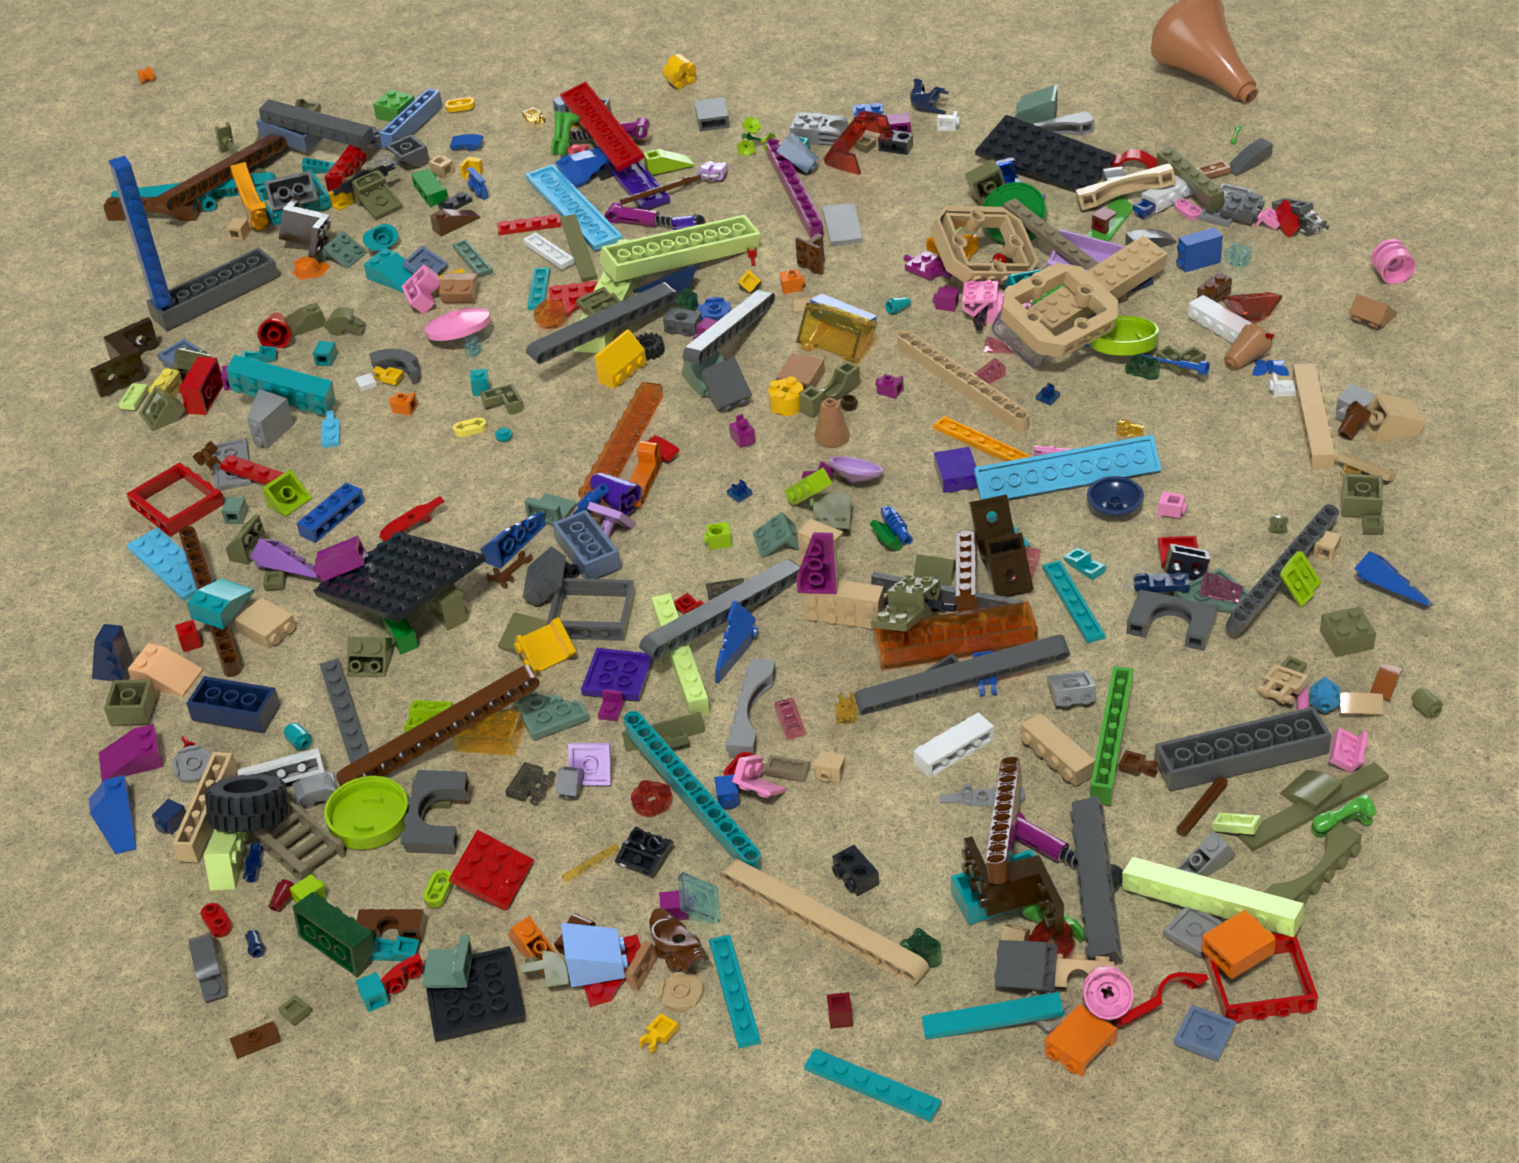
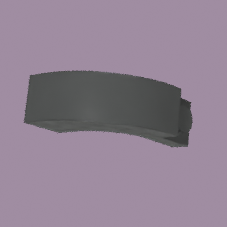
M383 349L369 353L373 369L379 366L383 369L392 367L404 370V373L408 375L413 385L419 383L418 377L421 376L418 358L411 352L402 349Z
M211 932L188 939L204 1001L208 1002L226 996L227 992L219 968L217 951Z

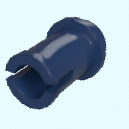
M257 930L248 931L245 934L248 944L247 952L252 957L258 958L263 955L265 946L261 943Z

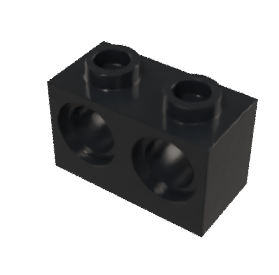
M884 129L878 137V151L908 155L913 147V133Z
M1170 544L1164 562L1166 573H1189V579L1196 580L1206 575L1210 556L1206 550ZM1175 560H1181L1179 563H1173ZM1196 563L1200 564L1197 567H1192Z
M855 845L832 856V871L837 878L841 877L847 890L853 891L857 897L879 885L878 870Z

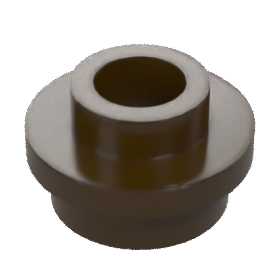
M845 395L840 401V406L845 410H852L858 406V401L853 395Z

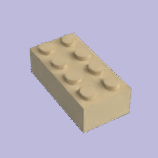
M839 580L837 594L802 593L803 617L810 621L878 629L871 628V620L885 609L884 587Z

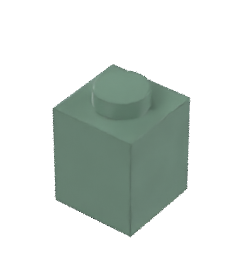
M227 497L222 509L225 524H243L248 512L245 497Z

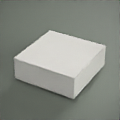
M372 373L355 378L361 392L377 387Z

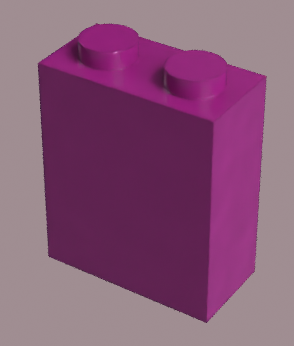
M357 535L317 552L313 569L316 576H320L322 582L364 565L366 550L359 536Z

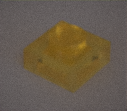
M1344 463L1340 474L1361 475L1362 470Z

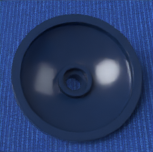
M1109 476L1098 479L1087 490L1089 505L1097 512L1108 516L1128 515L1136 511L1144 500V492L1141 486L1125 477Z

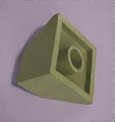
M317 302L301 307L285 317L294 336L325 326L323 313Z
M155 386L139 414L149 428L155 431L177 422L183 415L185 407L179 399L159 386Z

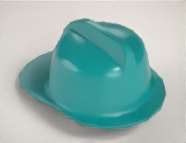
M381 224L364 233L363 242L366 247L373 251H381L384 248L389 249L397 242L398 231L390 224Z

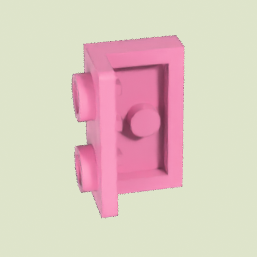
M1339 727L1334 733L1329 762L1351 773L1357 767L1360 768L1365 761L1364 751L1368 746V741H1366L1368 733L1363 731L1357 737Z

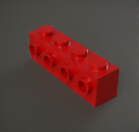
M349 145L324 177L328 192L339 188L340 184L343 183V179L356 174L366 162V152L363 148Z

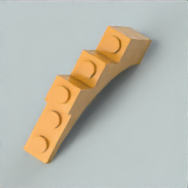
M243 162L230 166L241 203L244 205L253 230L257 229V231L266 229V226H268L266 205L258 197L246 163Z

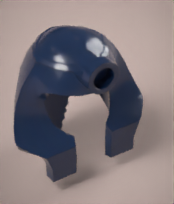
M914 78V87L910 92L911 104L918 110L946 114V111L934 108L932 105L939 99L940 94L948 95L949 91H946L945 88L934 87L931 92L925 93L923 80Z

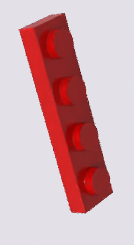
M559 214L535 216L527 219L520 218L497 223L498 236L561 227Z
M230 454L220 463L221 470L265 485L283 474L281 471Z

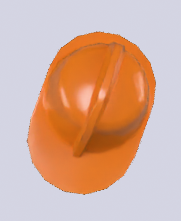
M304 256L294 261L295 269L292 274L300 280L323 276L330 268V265Z

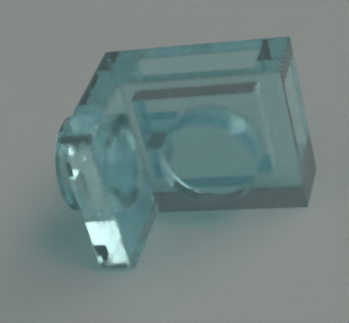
M474 334L465 336L464 349L467 358L482 352L480 339Z

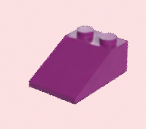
M154 724L132 729L99 752L102 782L103 780L125 775L126 777L163 767L159 737Z

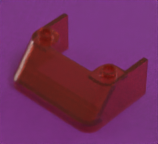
M861 111L823 158L825 165L860 175L861 170L856 155L848 151L866 130L892 136L887 115Z

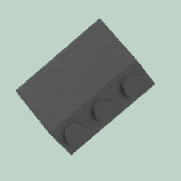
M310 171L264 182L272 212L282 210L294 196L301 197L300 203L302 205L318 201Z

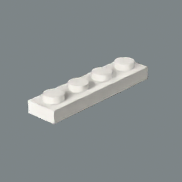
M537 233L523 239L524 245L561 270L575 263L574 257Z

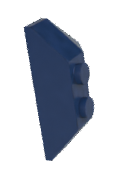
M696 265L688 266L636 288L633 292L639 294L666 282L678 292V297L684 295L683 291L689 289L697 267Z

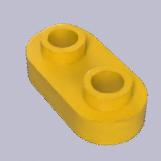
M471 97L452 99L445 103V108L448 112L465 111L475 107L474 99Z

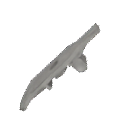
M966 783L963 785V791L954 794H940V803H961L966 806H994L996 788L993 786V789H972V785ZM1022 787L1019 804L1025 799V790Z

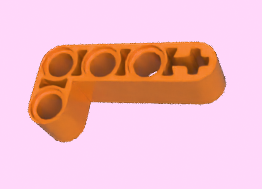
M640 441L638 444V464L629 480L642 487L641 499L639 502L636 500L633 505L637 508H642L648 496L647 492H650L653 485L652 482L655 481L659 473L658 469H661L659 444Z

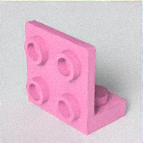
M752 755L739 758L732 781L739 784V788L747 791L755 790L757 795L765 798L786 792L785 787L758 777L763 770V757Z

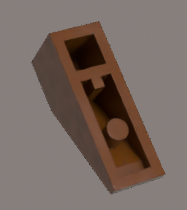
M442 209L430 215L433 231L442 237L480 219V216L472 210Z

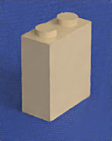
M263 598L258 599L233 619L238 633L267 649L277 645L280 640L292 633L296 628L293 614Z

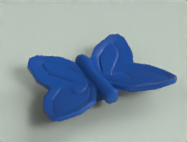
M1254 360L1257 366L1252 371L1253 376L1264 375L1267 371L1269 374H1272L1274 371V373L1280 376L1289 375V370L1283 366L1284 360H1267V362L1264 360Z

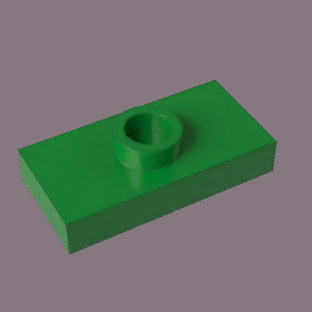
M873 519L869 525L877 533L878 540L896 551L901 550L902 544L888 526Z

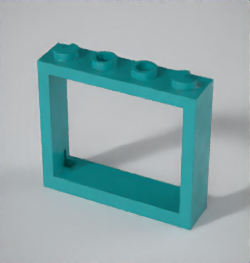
M309 170L319 197L318 201L303 204L302 208L316 212L332 208L328 193L314 172ZM265 184L255 187L261 202H265L266 216L273 226L281 224L282 210L272 212L265 201L269 200Z

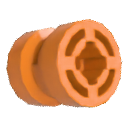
M151 66L146 67L145 70H137L141 84L148 80H155Z

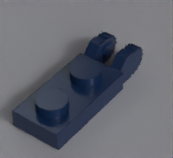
M1139 573L1133 578L1135 582L1134 589L1138 592L1140 590L1154 593L1190 590L1189 573H1158L1152 575Z

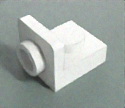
M954 111L953 115H938V131H956L957 126H960V117H957V111Z
M1276 373L1272 374L1268 387L1269 391L1273 392L1274 397L1296 395L1293 380L1278 381Z

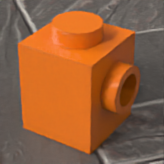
M799 269L780 272V284L783 294L803 291L802 286L805 285L804 275L801 276Z

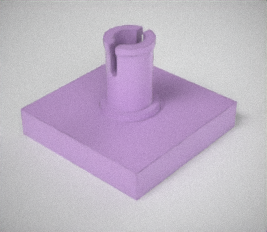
M592 502L588 505V510L604 519L601 529L608 538L614 523L631 529L635 526L636 522L620 511Z
M611 743L568 744L569 767L583 769L582 785H611Z

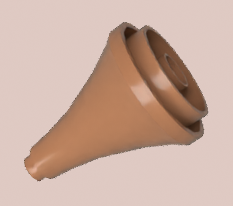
M1179 0L1164 13L1154 29L1151 43V54L1160 65L1185 70L1206 79L1238 101L1242 100L1244 103H1249L1256 98L1259 90L1256 88L1255 80L1237 54L1228 31L1224 15V5L1220 0Z

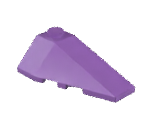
M260 538L250 556L255 561V565L263 569L267 567L320 578L314 572V565L303 563L306 561L305 558L295 555L296 552L279 540Z

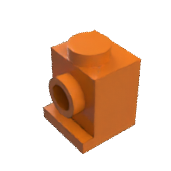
M397 392L395 396H391L389 405L391 406L392 413L411 416L418 406L416 392L411 394Z

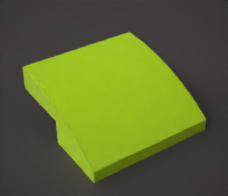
M1297 551L1280 573V577L1300 607L1315 595L1313 591L1322 583L1302 551Z
M413 700L408 709L409 718L404 725V733L453 706V702Z

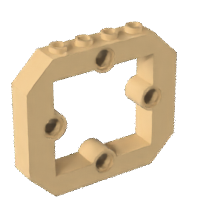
M945 206L930 227L946 271L962 282L992 280L998 281V284L1005 285L1008 275L1033 271L1039 262L1022 220L1003 207ZM955 227H965L970 232H976L980 227L1000 228L1005 240L1002 252L1006 257L1012 258L1014 263H1002L997 260L992 263H969L964 252L967 240L964 236L957 234Z
M1056 263L1040 272L1034 273L1026 279H1022L1012 286H1008L1004 291L1000 319L1037 354L1063 357L1114 330L1117 320L1118 300L1083 267ZM1064 283L1075 294L1074 302L1079 307H1089L1097 315L1090 319L1077 318L1073 328L1055 337L1041 324L1042 314L1037 310H1027L1022 304L1032 299H1040L1044 293Z

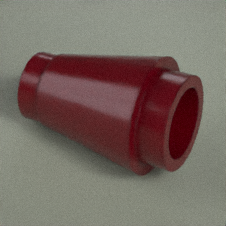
M282 879L281 882H278L268 907L273 911L280 912L293 898L290 887L295 884L287 879Z

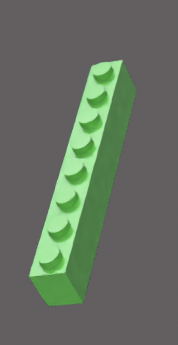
M1113 666L1090 785V797L1097 796L1103 805H1111L1133 688L1134 668Z

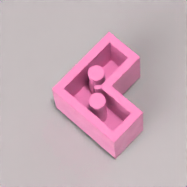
M424 264L401 287L410 305L423 314L435 304L431 293L439 287L441 280L437 273Z

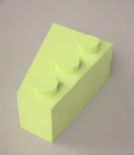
M215 829L204 852L210 890L236 889L245 842L248 841V832L231 833V831L223 832L220 829Z

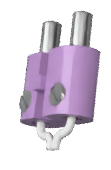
M711 161L705 162L697 174H700L701 179L709 180L710 178L712 180H721L727 173L728 166L726 162H717L716 164Z

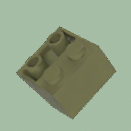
M259 514L254 515L246 522L226 547L229 561L249 565L252 561L250 556L259 539H267Z
M348 637L347 676L385 677L392 656V638Z

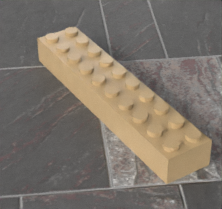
M1143 235L1087 272L1118 299L1164 269L1168 253ZM1066 285L1027 309L1039 311L1042 314L1041 324L1055 337L1073 328L1077 318L1087 319L1095 314L1089 307H1079L1074 302L1075 294Z

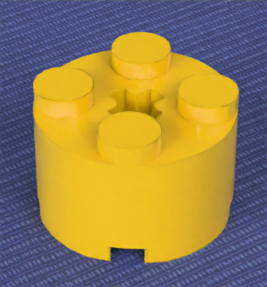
M675 54L667 60L669 62L663 67V76L673 86L680 90L687 84L695 83L697 72L695 64L681 54Z
M792 376L787 379L771 381L768 388L770 410L782 416H792L799 413V394L803 391V385Z

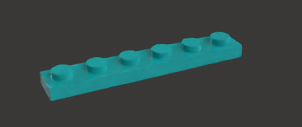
M816 1048L804 1065L805 1071L929 1122L933 1121L942 1105L941 1099Z

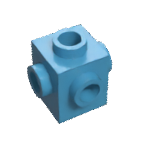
M1323 677L1310 687V704L1324 714L1329 713L1340 705V687L1328 678Z

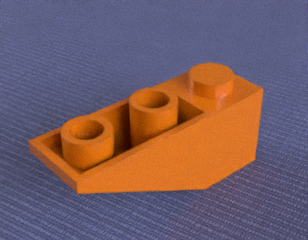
M530 916L511 927L508 933V937L526 959L539 957L540 961L543 960L542 951L556 953ZM540 972L545 977V972Z

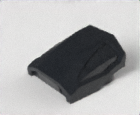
M635 826L630 832L629 837L623 842L614 862L653 878L674 842L671 839L645 832L643 829Z

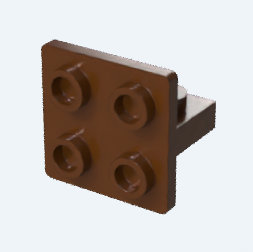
M818 233L808 241L800 237L795 238L797 264L811 270L813 273L823 275V263L825 262L823 235Z

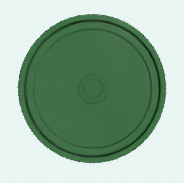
M1012 182L1004 184L992 191L983 203L984 207H1003V204L1017 199L1047 222L1048 211L1042 194L1034 186L1027 183ZM1025 227L1028 237L1032 241L1037 236ZM985 228L992 240L1005 245L1000 228Z

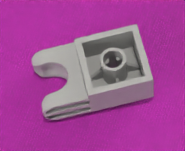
M805 111L797 112L790 126V133L792 132L798 137L808 138L810 145H838L842 140V132H845L848 127V120L844 116L807 113Z

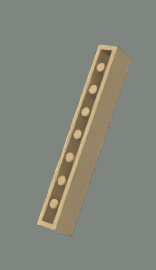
M1293 364L1292 380L1296 389V399L1311 469L1334 468V461H1337L1338 453L1337 450H1334L1335 439L1332 438V427H1329L1330 417L1327 415V404H1324L1325 394L1321 393L1322 382H1319L1320 372L1316 370L1315 364Z

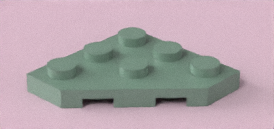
M1218 568L1190 582L1189 591H1175L1174 597L1218 606L1217 611L1232 612L1249 591L1222 568Z
M533 691L513 702L532 740L589 720L588 712L582 702L578 700L570 702L563 700V697L551 694L543 696L538 695L537 691Z

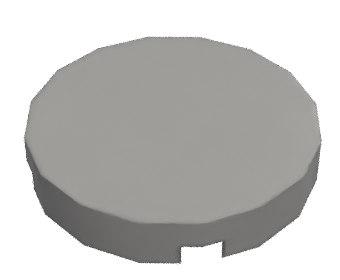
M198 745L182 748L172 761L175 776L185 783L200 782L211 757L210 751Z

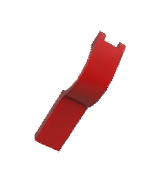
M1130 149L1122 155L1116 154V160L1110 167H1120L1125 161L1136 160L1143 163L1148 169L1156 167L1157 158L1143 150Z
M1177 972L1169 974L1154 987L1150 1000L1127 1011L1126 1014L1114 1019L1112 1023L1119 1029L1157 1009L1163 1004L1162 991L1163 987L1168 983L1178 982L1193 990L1201 986L1209 978L1207 974Z

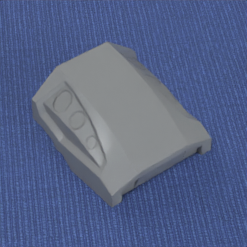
M324 771L323 773L292 782L297 806L300 805L304 809L312 808L319 801L326 803L331 794L337 789L333 771Z

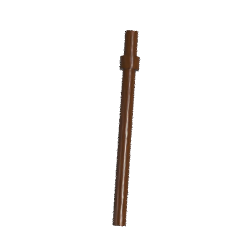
M701 175L686 176L681 180L621 198L620 203L623 205L683 185L689 186L693 182L701 180Z

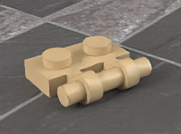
M1275 664L1264 677L1265 687L1259 685L1256 691L1265 698H1274L1279 703L1292 705L1295 698L1290 696L1291 693L1299 695L1310 682L1309 675ZM1276 688H1280L1281 691L1278 692V691H1275V689H1276Z

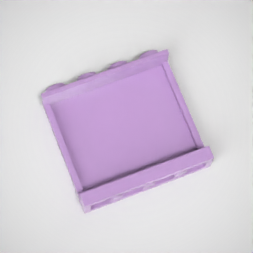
M1059 230V233L1098 263L1124 248V246ZM1053 249L1046 268L1056 263L1073 264Z

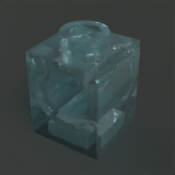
M1233 242L1225 250V263L1244 269L1251 261L1252 247Z

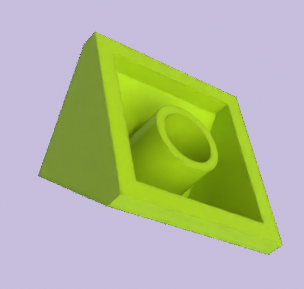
M291 469L262 488L267 507L283 517L312 498Z

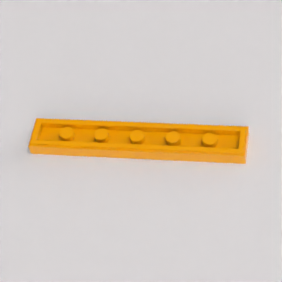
M943 416L933 424V429L1004 462L1031 457V455L946 416Z

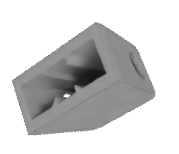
M1351 383L1337 399L1336 417L1343 421L1347 416L1346 410L1348 406L1354 401H1358L1367 408L1374 394Z

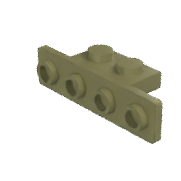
M700 712L651 724L667 745L673 749H679L684 747L685 744H689L688 736L705 731ZM626 731L622 732L625 750L629 752L638 749L627 736Z

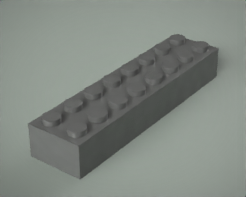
M258 247L170 289L172 305L157 310L151 299L146 302L151 317L164 329L169 330L278 277L279 274L275 260Z
M1313 706L1155 744L1154 761L1158 763L1157 768L1168 789L1172 791L1214 781L1219 776L1226 778L1329 753L1332 735Z

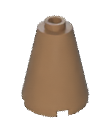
M1253 323L1250 325L1246 324L1225 355V365L1229 369L1237 370L1264 355L1272 348L1271 339L1266 338V332L1260 326Z
M827 398L821 403L814 434L815 441L825 448L840 447L841 444L847 443L850 438V432L840 404L833 398Z

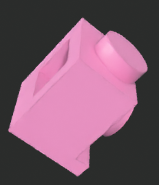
M1163 491L1158 504V516L1162 517L1164 515L1181 518L1182 514L1186 515L1188 504L1185 503V495Z

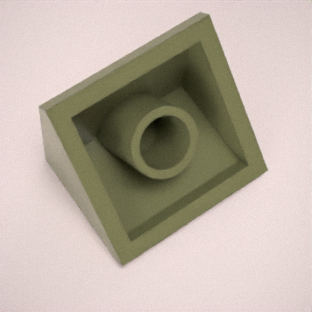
M917 554L913 574L915 577H932V579H939L941 585L951 586L956 573V560Z

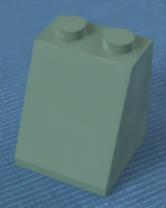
M1052 85L1021 96L1020 103L1017 102L1015 118L1032 124L1055 119L1057 114L1058 85Z
M717 351L701 365L684 361L681 375L701 398L710 397L700 374L703 369L721 363L724 359L720 352Z

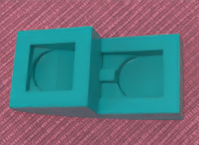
M259 346V351L242 350V357L268 363L276 360V347Z
M1075 548L1063 556L1064 560L1071 567L1091 580L1106 572L1104 564L1092 560L1091 553L1080 548Z
M397 936L396 941L375 937V949L370 960L402 962L416 955L419 940Z

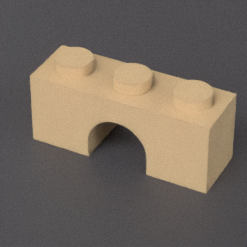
M1057 954L1054 986L1067 987V977L1075 969L1084 970L1089 974L1097 967H1114V962H1110V957L1096 956V961L1086 960V955H1072V959H1063V954ZM1108 986L1107 988H1102V989L1111 990V989H1110L1111 986Z

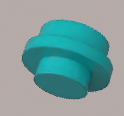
M506 427L499 428L495 432V438L499 442H507L513 435L512 430Z

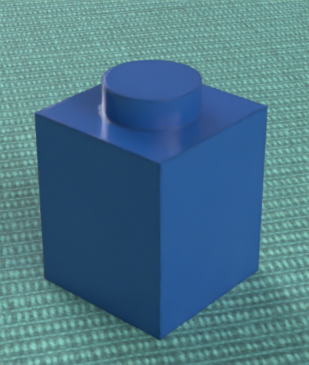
M734 774L714 777L717 801L722 808L730 809L739 806L737 784L732 782Z

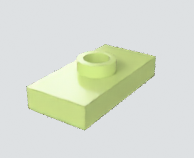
M132 383L119 402V408L136 410L148 392V385Z
M1219 813L1212 824V829L1217 832L1255 835L1261 824V817L1258 815Z

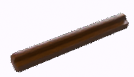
M1222 776L1217 777L1177 826V834L1183 837L1187 836L1227 787L1228 780Z

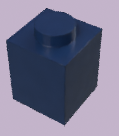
M167 799L152 814L155 828L161 833L166 832L173 835L179 829L186 810L184 805Z

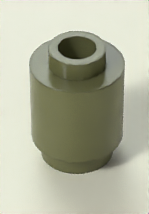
M1419 688L1413 693L1411 697L1413 705L1428 718L1436 717L1442 712V701L1429 690Z

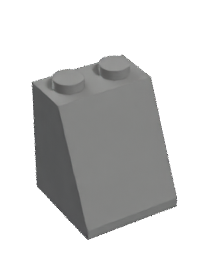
M261 389L257 392L247 420L254 444L268 449L294 423L287 398Z

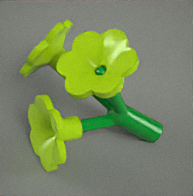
M747 117L742 122L746 133L741 135L743 139L736 146L738 154L750 156L755 152L754 142L749 141L751 139L761 141L764 144V150H767V140L775 139L776 135L769 132L763 138L752 136L751 133L757 134L758 130L761 129V124L758 118Z

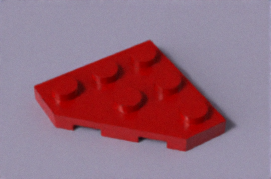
M587 281L584 283L550 286L551 320L568 318L572 315L573 311L580 309L576 305V299L593 292L598 282Z
M637 934L623 938L625 951H621V955L626 954L628 967L641 947ZM626 977L583 985L589 1006L594 1007L611 1002L616 996L617 990L627 980Z

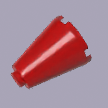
M274 312L260 324L257 336L262 346L285 348L290 342L291 330L284 316L281 313Z

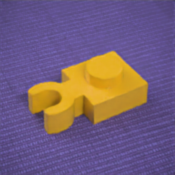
M660 1013L646 1028L647 1034L639 1039L640 1047L643 1048L645 1044L651 1043L648 1046L649 1052H655L659 1041L666 1044L679 1030V1024Z

